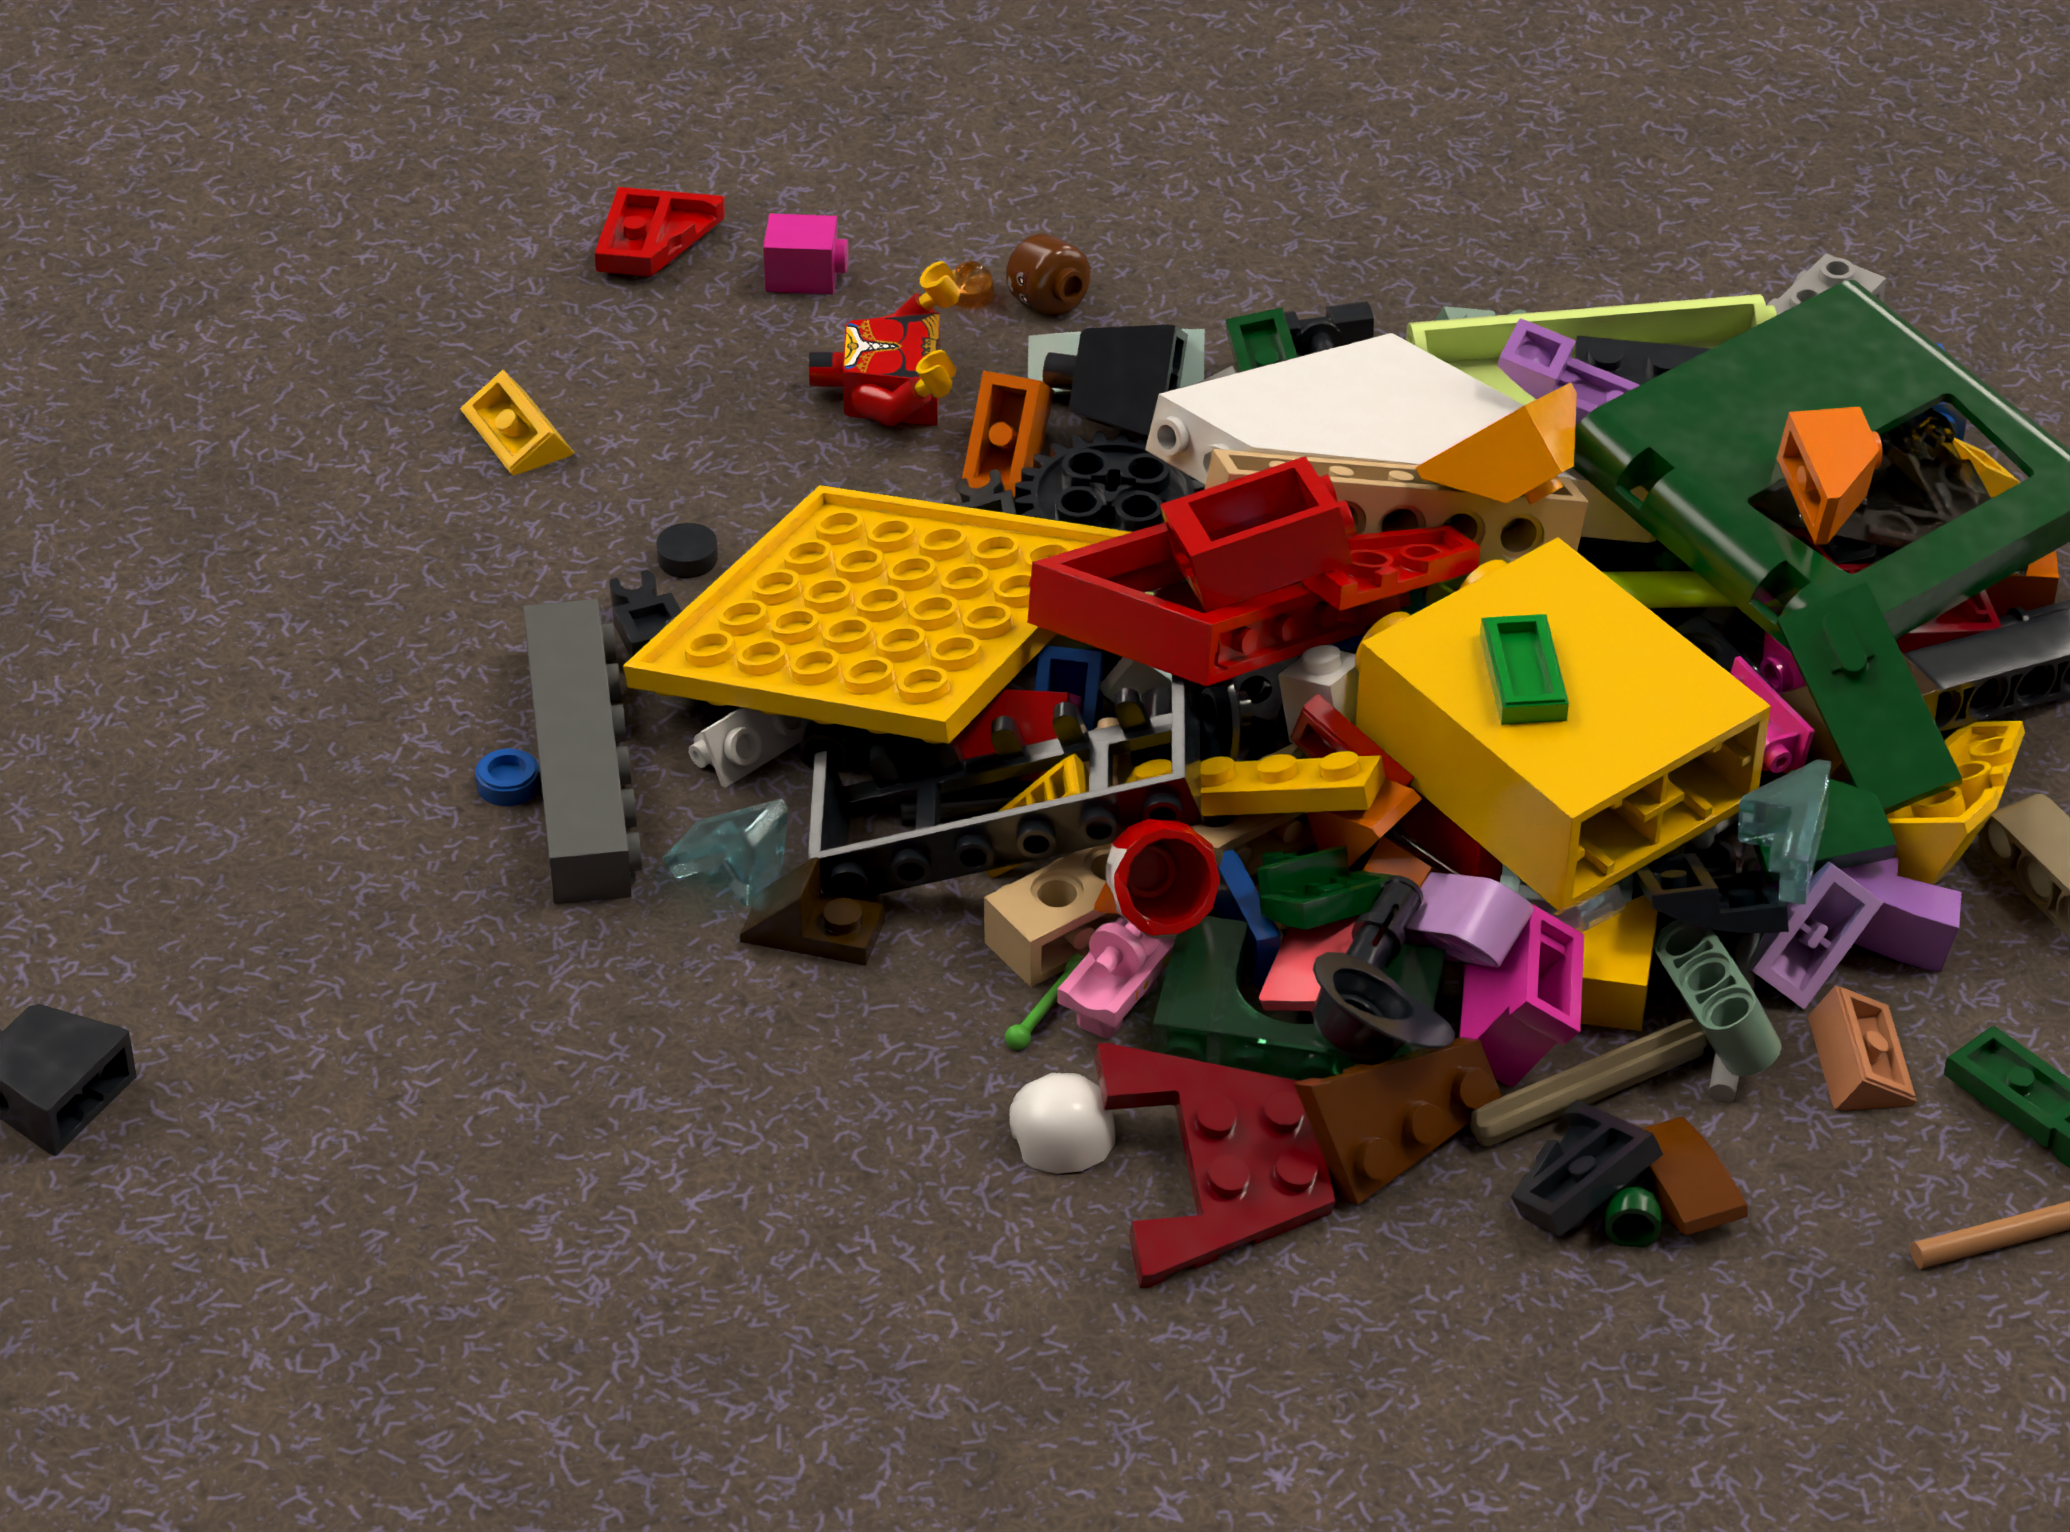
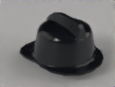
M1326 952L1316 958L1313 972L1317 983L1320 985V990L1312 1012L1315 1026L1326 1040L1354 1063L1374 1065L1386 1062L1404 1044L1427 1049L1445 1048L1453 1044L1455 1032L1450 1024L1435 1011L1404 992L1380 969L1360 958L1345 953Z

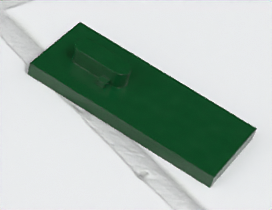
M1867 581L1777 617V625L1854 787L1877 794L1887 815L1962 784V776Z

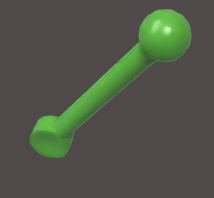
M1074 953L1066 964L1065 972L1020 1025H1012L1007 1029L1005 1042L1008 1047L1013 1050H1022L1029 1045L1031 1040L1030 1033L1058 1001L1057 989L1085 956Z

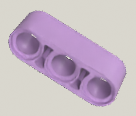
M1432 872L1420 888L1423 892L1424 900L1412 916L1405 930V936L1408 942L1438 959L1497 968L1504 961L1535 910L1525 898L1495 880L1485 877Z

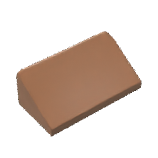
M1834 986L1808 1016L1834 1110L1847 1111L1913 1106L1917 1100L1889 1006L1843 987Z

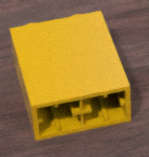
M1558 537L1510 563L1498 559L1482 564L1466 578L1458 591L1413 615L1402 611L1386 615L1368 630L1357 648L1355 668L1359 673L1355 726L1415 777L1411 784L1413 788L1561 914L1757 802L1771 706ZM1546 614L1569 702L1567 721L1501 725L1480 638L1481 618Z

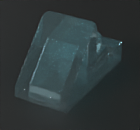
M1816 760L1746 794L1739 802L1738 839L1743 843L1771 847L1769 872L1780 873L1779 901L1806 905L1829 805L1831 761Z
M782 799L700 819L663 856V860L675 878L704 872L706 876L721 873L741 904L748 907L757 898L759 891L767 887L782 870L789 809Z

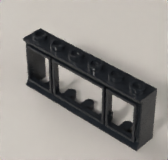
M1172 674V713L1149 718L1139 692L1132 688H1123L1115 694L1114 711L1119 725L1087 731L1077 706L1070 702H1061L1053 708L1052 725L1057 739L1026 745L1016 721L1008 716H1000L991 723V742L996 752L965 759L956 738L949 744L930 743L929 753L935 766L904 773L891 746L876 744L869 750L868 767L874 780L848 786L843 785L828 752L815 753L808 860L814 857H819L821 889L823 893L861 899L1113 843L1129 826L1147 819L1179 821L1189 826L1203 824L1204 818L1201 813L1200 722L1203 719V715L1189 680ZM1172 742V773L1113 786V755ZM1073 754H1076L1082 762L1089 761V792L940 825L941 794L1050 770L1060 761ZM917 799L916 830L848 845L850 814Z

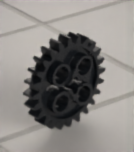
M1097 431L1094 436V442L1086 443L1082 438L1074 435L1072 436V448L1067 449L1062 445L1053 443L1051 444V457L1035 454L1033 456V468L1023 467L1021 470V482L1015 484V507L1017 514L1022 516L1135 532L1165 523L1160 504L1205 490V484L1145 450L1148 440L1147 436H1143L1136 443L1128 442L1127 432L1121 431L1115 441H1107L1105 435L1101 431Z

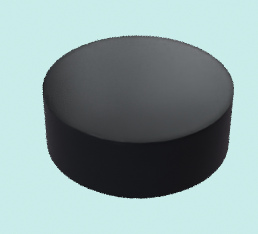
M676 524L666 528L657 538L658 565L669 575L680 578L698 577L712 570L718 561L716 535L711 529L701 524Z

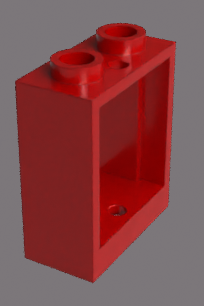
M1306 456L1160 504L1174 559L1205 612L1353 564L1348 539L1356 537L1357 531L1350 508L1345 500L1338 501L1329 475L1326 474L1319 477Z

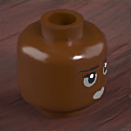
M1043 233L1029 236L1019 243L1010 255L1006 267V283L1010 293L1019 302L1050 316H1059L1077 307L1085 297L1091 281V267L1086 255L1077 247L1055 236Z

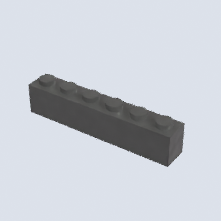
M598 599L523 606L554 904L632 897L630 872L642 871L639 832L626 833V828L637 827L634 790H621L620 786L632 784L628 746L616 747L615 743L627 741L623 704L611 705L610 703L611 701H621L618 663L606 664L605 662L616 660L613 623L601 624Z

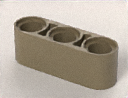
M2037 793L1995 810L1977 835L1985 856L2070 938V817L2046 795Z

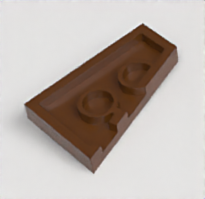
M1466 1037L1454 1039L1453 1044L1445 1048H1420L1399 1054L1397 1059L1372 1066L1361 1064L1343 1069V1074L1329 1078H1310L1294 1083L1340 1199L1357 1205L1470 1123L1471 1112L1474 1109L1502 1097L1481 1041Z

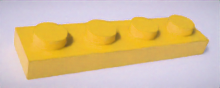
M1350 751L1335 752L1324 758L1296 759L1289 754L1272 755L1261 761L1234 762L1229 757L1209 758L1201 762V813L1203 816L1369 810L1386 779L1381 755L1358 756ZM1156 759L1135 766L1125 783L1172 773V762L1165 759Z

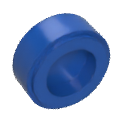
M506 748L493 751L485 755L478 762L475 769L479 795L485 801L494 805L513 806L524 803L533 798L540 788V772L537 760L531 754L519 749Z

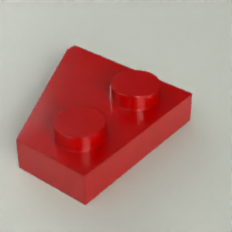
M618 187L594 253L596 272L652 277L724 219L725 197Z

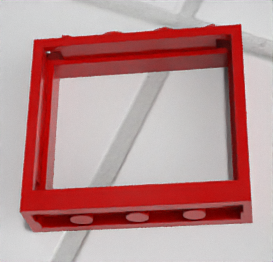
M1165 523L1032 562L1031 578L1028 586L1030 587L1027 623L1204 686H1209L1301 655L1306 650L1315 646L1330 645L1365 633L1368 603L1339 611L1315 592L1305 589L1300 581L1207 613H1201L1146 594L1145 592L1186 580L1174 559Z

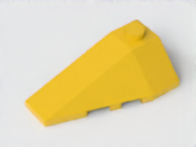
M2023 721L1974 722L1961 726L1945 740L1948 750L1962 776V784L1886 815L1897 843L1895 857L1899 858L1897 876L1935 885L1955 866L1998 806L2025 734Z

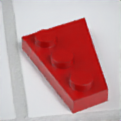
M1450 525L1358 534L1356 537L1348 539L1353 564L1300 582L1305 589L1315 592L1341 611L1472 573L1479 567L1481 547Z

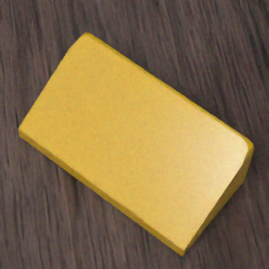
M504 370L500 371L460 408L513 476L575 454L528 394Z

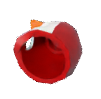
M1147 819L1129 826L1111 846L1106 864V882L1094 904V910L1101 913L1120 914L1138 930L1151 936L1179 934L1198 925L1213 909L1220 883L1213 845L1189 825L1179 821Z

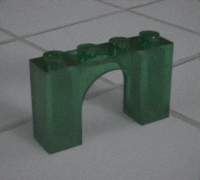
M1205 916L1198 925L1176 935L1153 1020L1152 1052L1297 1081L1310 1078L1325 1079L1343 1074V1069L1361 1065L1342 1055L1334 1045L1322 1036L1315 1024H1293L1272 1019L1255 1010L1244 1000L1240 991L1246 972L1248 922ZM1405 944L1396 958L1388 960L1382 972L1392 979L1404 992L1439 1015L1443 997L1446 949ZM1404 1044L1388 1061L1397 1059L1399 1054L1422 1047Z

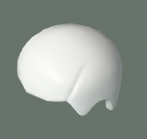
M1050 1073L1026 1084L1015 1095L1010 1106L1012 1137L1017 1139L1023 1161L1033 1168L1055 1174L1081 1172L1104 1161L1115 1145L1116 1135L1112 1110H1104L1100 1087L1080 1074Z

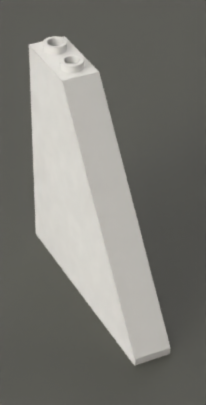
M1390 333L1160 393L1145 450L1205 485L1213 449L1420 465L1524 405L1399 336ZM1572 467L1557 475L1558 477H1569L1588 500L1580 537L1650 543L1656 540L1654 536ZM1641 485L1630 490L1642 502H1644L1649 493ZM1396 509L1385 518L1397 519L1403 509ZM1462 513L1449 517L1445 524H1455L1460 519ZM1520 518L1509 521L1503 529H1513L1520 521Z

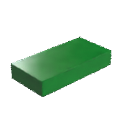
M1535 614L1481 618L1480 638L1501 725L1567 721L1569 702L1547 615Z

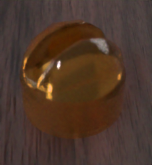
M970 260L959 263L953 270V273L956 275L955 284L959 287V299L954 305L964 309H978L991 303L994 298V280L991 271L976 261Z

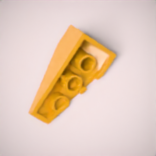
M1570 382L1522 406L1415 468L1421 479L1503 503H1509L1524 494L1528 503L1532 505L1562 488L1563 484L1557 475L1574 466L1577 392Z

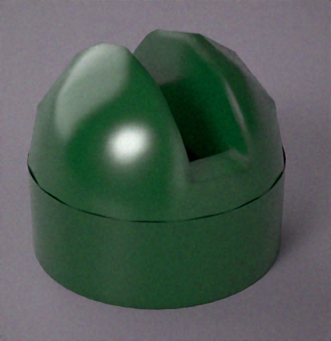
M1628 1187L1616 1192L1608 1202L1605 1212V1232L1608 1238L1618 1246L1644 1248L1653 1244L1661 1234L1662 1215L1658 1201L1652 1193L1641 1187Z

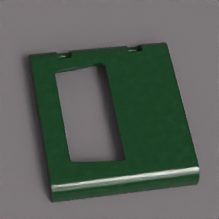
M1855 280L1843 281L1600 405L1584 417L1575 428L1574 466L1572 468L1787 650L1789 648L1777 625L1778 616L1764 605L1773 599L1778 600L1785 606L1780 615L1782 616L1867 581L1895 640L2070 542V449ZM1939 403H1950L2029 477L2025 481L1855 574L1843 571L1750 506V504L1788 485L1776 458L1788 413L1795 411L1861 407L1871 431L1881 435ZM1641 485L1649 493L1644 502H1642L1630 490Z

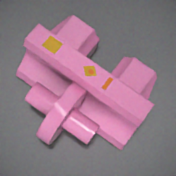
M1120 917L1115 923L1101 925L1093 933L1089 941L1090 952L1057 989L1058 1004L1077 1011L1078 1026L1103 1038H1112L1123 1025V1018L1140 998H1145L1156 986L1157 978L1175 958L1177 952V941L1168 937L1155 938L1148 936L1129 921Z

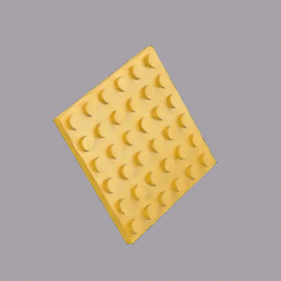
M819 485L623 665L627 687L655 692L657 695L665 697L680 696L703 700L715 706L731 705L760 710V712L767 715L782 714L811 719L819 724H839L867 729L875 734L891 733L919 738L932 744H949L1057 634L1027 623L1030 587L1028 586L1031 578L1032 562L1131 532Z

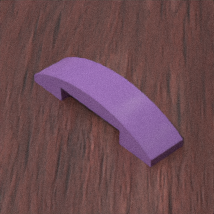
M1522 318L1518 320L1497 364L1511 380L1535 399L1571 382L1577 392V424L1595 408L1640 386L1637 383L1572 358L1571 355L1576 340Z

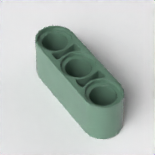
M1674 920L1662 928L1655 938V953L1695 1021L1698 1022L1725 1068L1733 1075L1750 1076L1764 1071L1772 1065L1780 1055L1782 1047L1780 1038L1754 991L1713 929L1692 925L1680 920Z

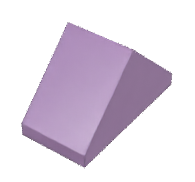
M1830 862L1826 863L1783 900L1787 905L1789 932L1764 933L1749 968L1804 1010L1884 903Z

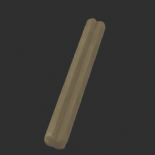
M1685 1019L1474 1109L1471 1112L1470 1131L1475 1135L1476 1140L1481 1146L1490 1147L1565 1115L1564 1113L1569 1105L1577 1099L1591 1104L1701 1057L1704 1053V1047L1708 1044L1707 1037L1701 1031L1697 1021Z

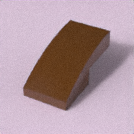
M1681 1116L1643 1127V1129L1654 1134L1663 1155L1642 1171L1641 1175L1652 1183L1653 1194L1659 1203L1661 1215L1686 1236L1748 1217L1747 1204L1730 1173L1708 1142L1684 1117Z

